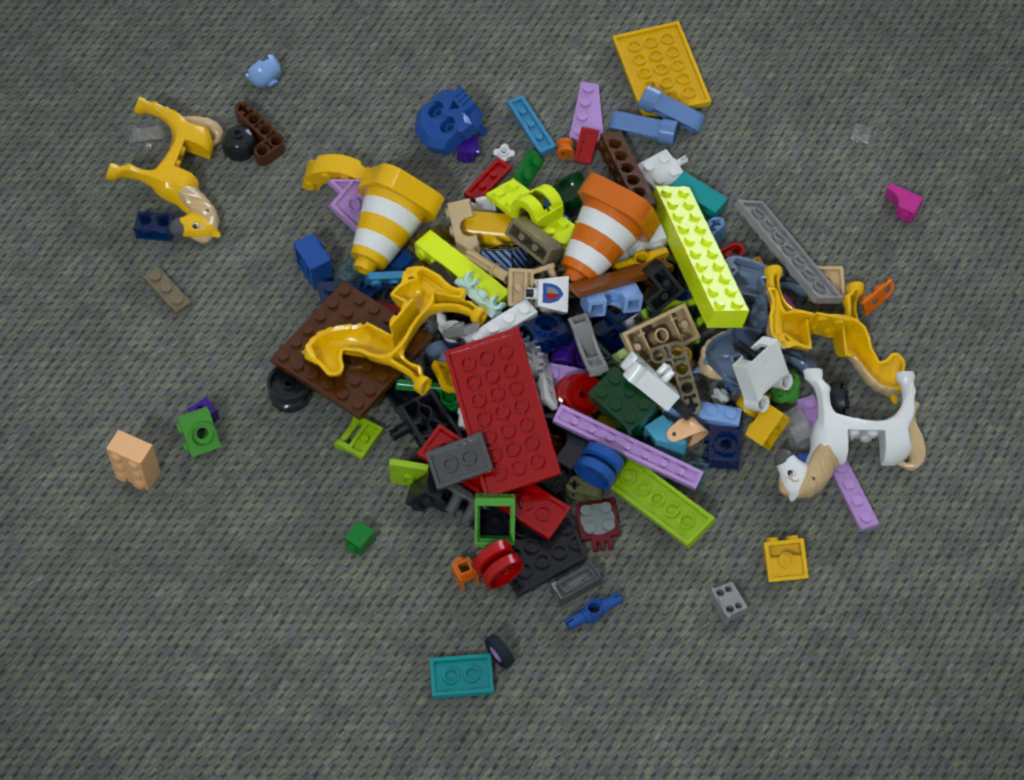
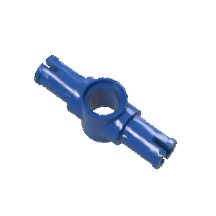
M618 591L604 599H590L578 613L564 619L565 624L572 631L584 623H597L602 619L603 615L608 613V610L622 604L623 599L619 596ZM596 609L598 612L591 613L589 610Z

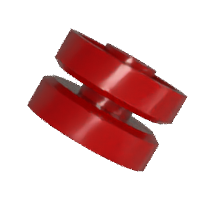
M588 373L570 374L562 377L555 386L558 407L560 404H563L584 415L595 413L598 409L588 401V392L599 382V379L595 376L590 377Z
M503 539L484 548L474 558L472 567L479 576H482V581L489 590H495L508 584L518 576L524 567V563L519 555L514 553V549L508 540Z

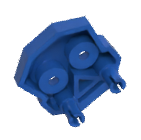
M461 86L455 91L443 89L431 98L433 101L422 106L416 114L415 133L431 153L449 156L464 139L468 140L474 134L481 137L487 133V128L481 123L482 111Z

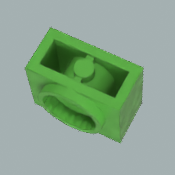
M207 406L177 417L179 421L176 424L179 435L183 434L185 441H182L184 450L189 452L191 457L221 447ZM205 428L206 430L203 434H197L198 429Z

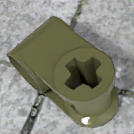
M577 476L568 478L569 482L565 489L567 498L586 502L602 500L603 489L594 487Z

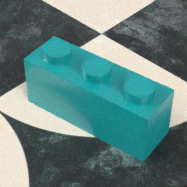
M684 171L671 184V187H690L706 220L720 217L727 209V197Z

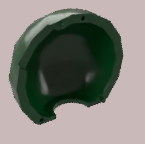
M580 171L567 175L553 187L559 193L566 210H576L582 207L583 202L577 191L586 178Z

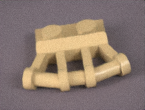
M550 263L536 269L508 268L507 307H513L525 300V287L533 288L535 281L538 280L534 279V274L548 271L550 278L557 277L554 269L556 267L555 263ZM527 299L534 307L533 299ZM536 309L537 311L549 317H553L555 314L552 312Z

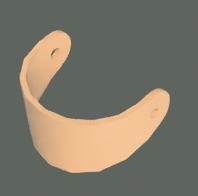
M692 416L689 420L679 419L668 429L666 435L672 442L686 438V448H689L704 439L709 432Z

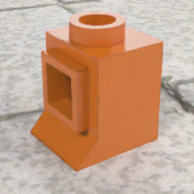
M461 556L453 561L451 570L461 591L465 589V582L473 579L475 584L480 583L479 575L472 567L470 557L464 558ZM468 567V571L461 573L460 570Z

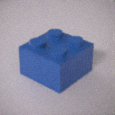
M312 233L293 243L296 263L313 289L318 288L319 282H330L333 280L334 268L331 264L333 259L329 252L324 251V245L320 239H316Z

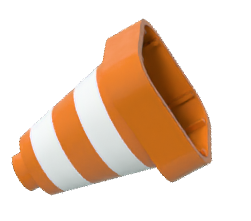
M590 172L577 191L583 204L561 262V266L566 270L562 276H569V283L602 275L637 240L649 243L661 224L652 205L627 188L597 173Z

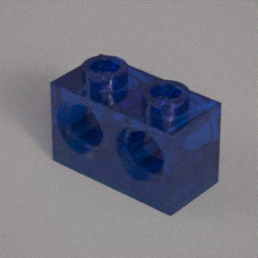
M138 211L134 225L136 239L172 242L174 235L170 232L168 225L175 219L174 214Z

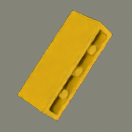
M473 211L474 217L466 219L462 224V231L466 236H479L480 246L493 247L494 245L491 244V240L494 237L503 244H515L514 241L505 235L512 219L507 214ZM454 236L452 237V243H456Z

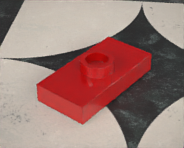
M581 127L574 162L592 165L599 130Z

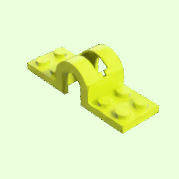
M513 178L486 193V198L511 218L521 217V213L527 211L534 224L565 247L562 255L565 254L575 224L563 216V201L559 193L552 186L542 184L530 191ZM544 196L551 204L549 206L550 211L543 209Z

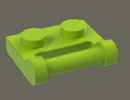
M353 416L351 418L352 422L340 439H337L333 445L335 448L363 461L383 433V427L365 418L358 420ZM357 426H362L350 444L346 443Z

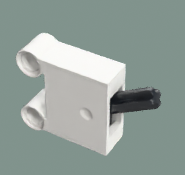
M762 336L751 348L743 341L737 340L733 343V347L741 357L732 366L744 398V407L747 410L765 413L769 408L770 401L763 394L771 387L789 390L793 384V377L788 371L778 339Z
M631 351L619 365L625 371L622 375L667 412L672 407L685 420L692 418L694 411L679 399L678 390L675 384L670 381L675 374L672 370L673 367L663 363L656 370L636 352Z

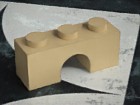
M468 198L447 203L448 207L445 208L447 219L450 218L452 226H449L450 235L455 237L456 244H453V247L464 256L466 251L470 249L480 254L479 236H466L462 231L463 222L468 218L474 217L471 200Z

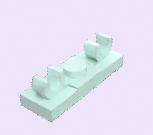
M467 272L464 278L457 277L454 283L459 288H464L466 295L479 307L487 309L489 317L494 319L503 313L501 310L505 307L506 303L500 302L497 306L498 296H492L489 299L486 291L476 288L475 286L480 283V279L474 278L471 281L473 272Z

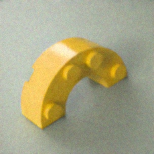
M319 155L316 160L311 159L308 162L302 182V189L320 191V187L331 179H362L366 170L370 167L367 166L365 168L361 165V161L346 155Z

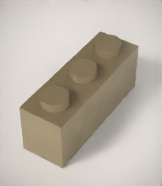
M526 216L512 218L505 232L506 236L542 265L557 264L565 247Z

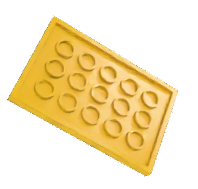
M679 21L612 36V41L637 105L647 85L662 91L661 93L692 109L711 105V98ZM639 108L641 116L659 118V116Z

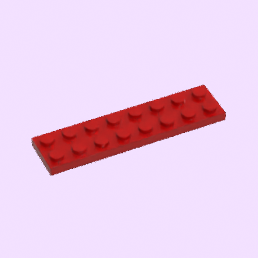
M439 424L418 451L417 457L429 464L426 452L463 438ZM479 476L459 483L473 493L484 494ZM535 484L505 493L515 494V520L548 541L571 510L570 506ZM495 506L510 516V506Z

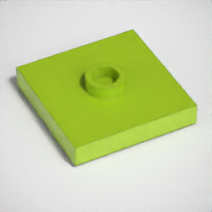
M390 458L389 471L391 483L410 486L415 480L430 472L428 464Z

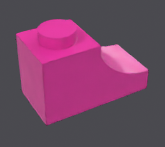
M892 183L887 187L885 198L891 201L896 208L895 216L899 217L902 221L912 223L921 208L924 197Z

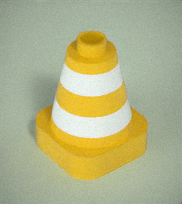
M382 163L368 168L357 187V192L364 199L350 256L355 260L353 268L363 275H367L368 272L384 271L422 224L436 219L445 201L444 197L430 186L394 165Z

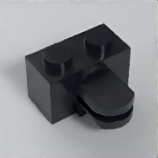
M428 472L410 484L405 504L411 506L415 511H424L429 507H434L442 512L449 513L444 508L447 506L451 496L443 493V490H437L431 472Z

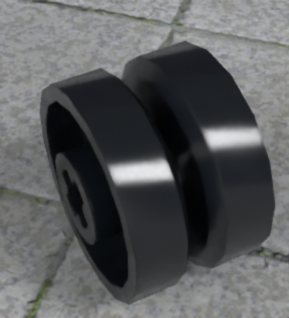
M275 367L269 373L267 388L270 401L276 409L286 413H293L302 410L309 403L311 398V389L278 367Z

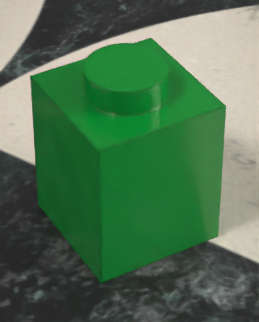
M359 520L344 537L346 549L352 554L357 553L362 556L376 540L375 531Z

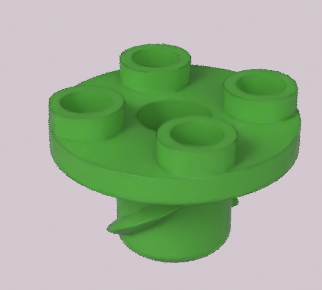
M788 369L793 377V384L789 390L773 387L768 390L772 395L769 399L772 403L781 404L786 402L787 404H792L799 399L801 379L794 370Z

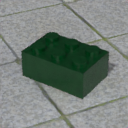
M614 367L588 392V401L623 433L633 438L658 413V404L630 383L622 375L623 373L617 367Z

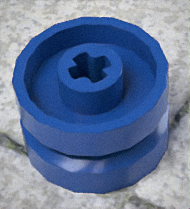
M590 441L586 444L582 451L583 456L577 459L573 469L588 484L604 490L611 489L616 481V475L620 474L625 462L610 447Z

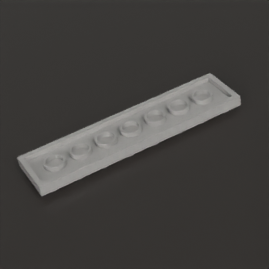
M737 199L734 206L738 209L739 214L747 220L748 225L766 243L768 249L775 254L779 263L784 265L789 271V275L798 282L799 287L807 293L809 299L815 304H840L844 299L843 296L763 201Z

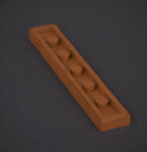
M664 258L658 259L670 272H674V265ZM651 261L569 283V290L577 297L582 298L646 280L648 278L641 270Z

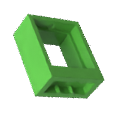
M475 493L474 545L486 548L490 544L504 539L508 540L511 546H515V494ZM480 506H510V536L480 535Z

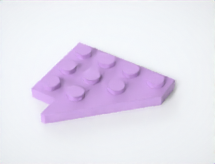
M331 179L327 184L338 194L327 207L349 228L356 232L364 199L357 192V187L362 179Z

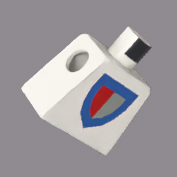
M569 276L538 279L535 281V288L525 287L524 299H534L535 309L561 315L568 313Z

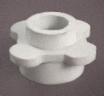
M502 144L499 149L493 151V154L507 162L511 157H514L515 152L509 148L508 144Z
M714 388V393L710 396L715 404L726 405L730 400L729 393L723 388Z

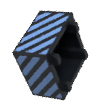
M500 244L480 250V255L495 264L499 263L507 271L508 268L527 269V252L517 244Z

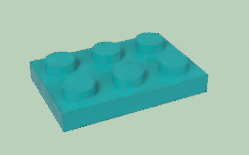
M491 653L429 658L432 699L494 695Z

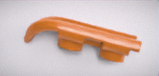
M887 277L885 283L876 285L872 293H869L867 296L864 295L860 299V305L863 306L865 311L863 314L865 316L892 295L894 284L891 277ZM889 286V291H888V293L886 294V293H885V288H887V287ZM874 299H877L878 301L875 304H873L872 301Z

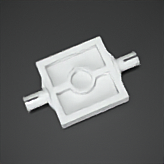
M665 149L642 161L638 166L649 188L654 192L656 186L671 187V184L683 172L680 166L687 163L688 158L684 155L676 160Z

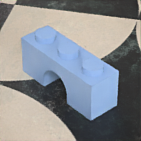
M636 282L580 299V305L589 318L605 316L608 305L619 307L623 314L640 312L643 303V295Z

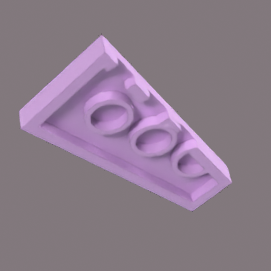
M581 81L569 138L574 142H578L581 127L599 130L597 141H599L600 134L603 133L599 84Z

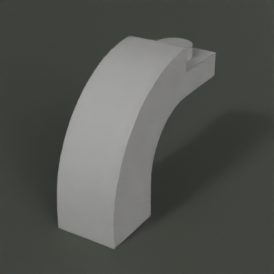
M583 313L568 318L573 338L586 372L590 377L600 376L604 372L609 371L597 344L588 315Z

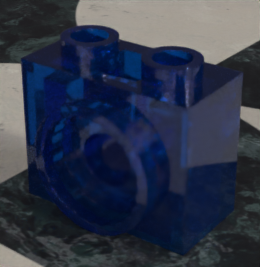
M605 316L591 323L596 340L611 356L625 348L619 335L626 330L623 323L615 325ZM610 330L614 334L612 339L609 337Z
M554 312L538 315L534 320L523 323L521 336L535 355L540 356L570 345L572 331L558 314Z
M709 425V433L704 438L707 450H704L703 461H707V468L738 470L740 462V427Z

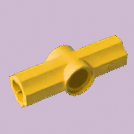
M664 246L648 252L637 251L633 257L614 263L612 268L613 271L652 261L655 258L666 259L669 256V252Z

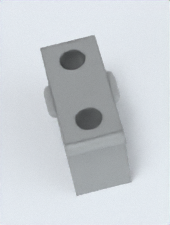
M732 581L720 587L711 588L709 598L725 624L746 614L748 607Z

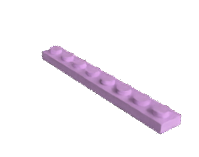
M814 394L798 399L795 402L810 434L818 417V404ZM846 459V462L843 465H839L834 471L832 477L859 531L863 532L879 526V521Z
M560 404L553 418V424L591 442L604 444L619 455L694 491L704 471L563 404Z

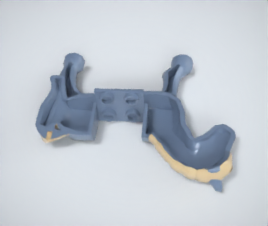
M734 255L726 258L725 262L746 305L749 306V327L728 328L726 331H721L714 335L711 339H707L700 350L698 366L692 373H701L706 378L725 382L733 387H739L732 365L735 363L734 360L739 359L741 355L734 350L733 343L741 340L751 348L762 336L767 337L766 328L770 312L768 296L765 293L766 278L764 276V269L767 265L754 259ZM781 266L783 268V276L779 280L781 290L793 291L799 297H806L807 293L799 287L798 282L793 277H785V269ZM781 349L786 364L799 370L802 374L805 369L817 368L815 359L805 358L799 351Z

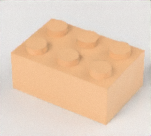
M118 430L106 448L115 477L122 482L128 481L132 483L137 489L142 490L144 488L149 491L161 473L153 445Z

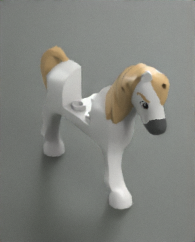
M809 368L803 370L804 379L813 387L818 404V417L810 437V452L806 462L799 460L787 449H780L774 456V462L780 474L779 491L782 495L789 498L791 502L795 499L812 498L823 490L838 466L846 462L849 442L854 441L853 439H860V442L867 443L879 436L881 466L898 465L908 471H916L924 462L926 446L923 435L916 423V413L920 403L915 401L914 372L901 371L896 373V381L902 389L900 408L890 418L875 421L836 413L831 406V388L823 380L822 369Z

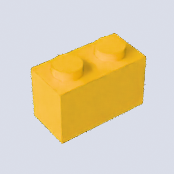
M769 405L765 413L758 412L755 420L748 426L745 435L770 451L791 418L772 405Z

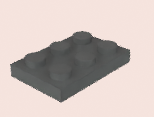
M481 432L426 452L429 466L439 491L494 471L485 439Z

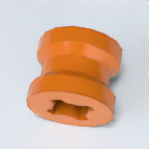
M560 138L557 140L556 148L558 149L557 157L559 159L573 158L574 141L572 139Z

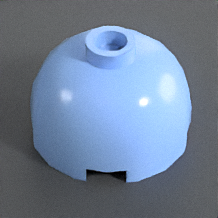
M273 54L267 55L268 59L265 61L261 59L248 69L250 74H245L254 86L258 88L269 86L272 88L278 83L277 79L280 76L281 67Z

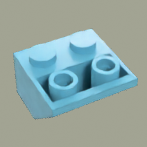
M662 415L644 426L643 443L674 458L685 461L687 439L684 438L680 441L672 442L667 438V431L674 424L670 419L667 420Z

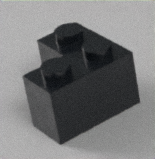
M657 258L641 270L652 283L651 286L642 292L643 304L654 315L659 314L685 291L667 267Z

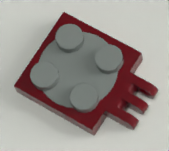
M614 499L575 504L581 542L591 541L593 552H597L598 544H600L601 551H605L606 543H608V549L613 550L611 538L620 537L621 535Z

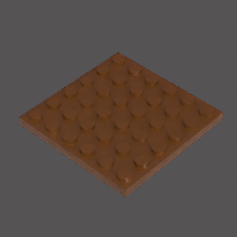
M343 281L270 358V361L273 365L347 413L361 420L403 373L391 366L371 362L367 358L343 354L344 370L342 375L330 377L319 366L306 360L301 352L317 332L337 325H355L358 323L364 325L366 322H369L391 334L389 321L393 315L397 316L398 314ZM419 328L404 353L405 358L413 363L433 341V336Z

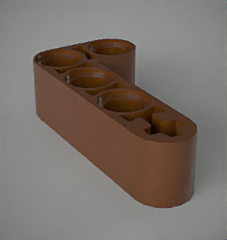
M244 101L237 103L234 108L238 123L251 129L259 142L254 148L256 163L259 166H267L285 153L284 137L249 103Z

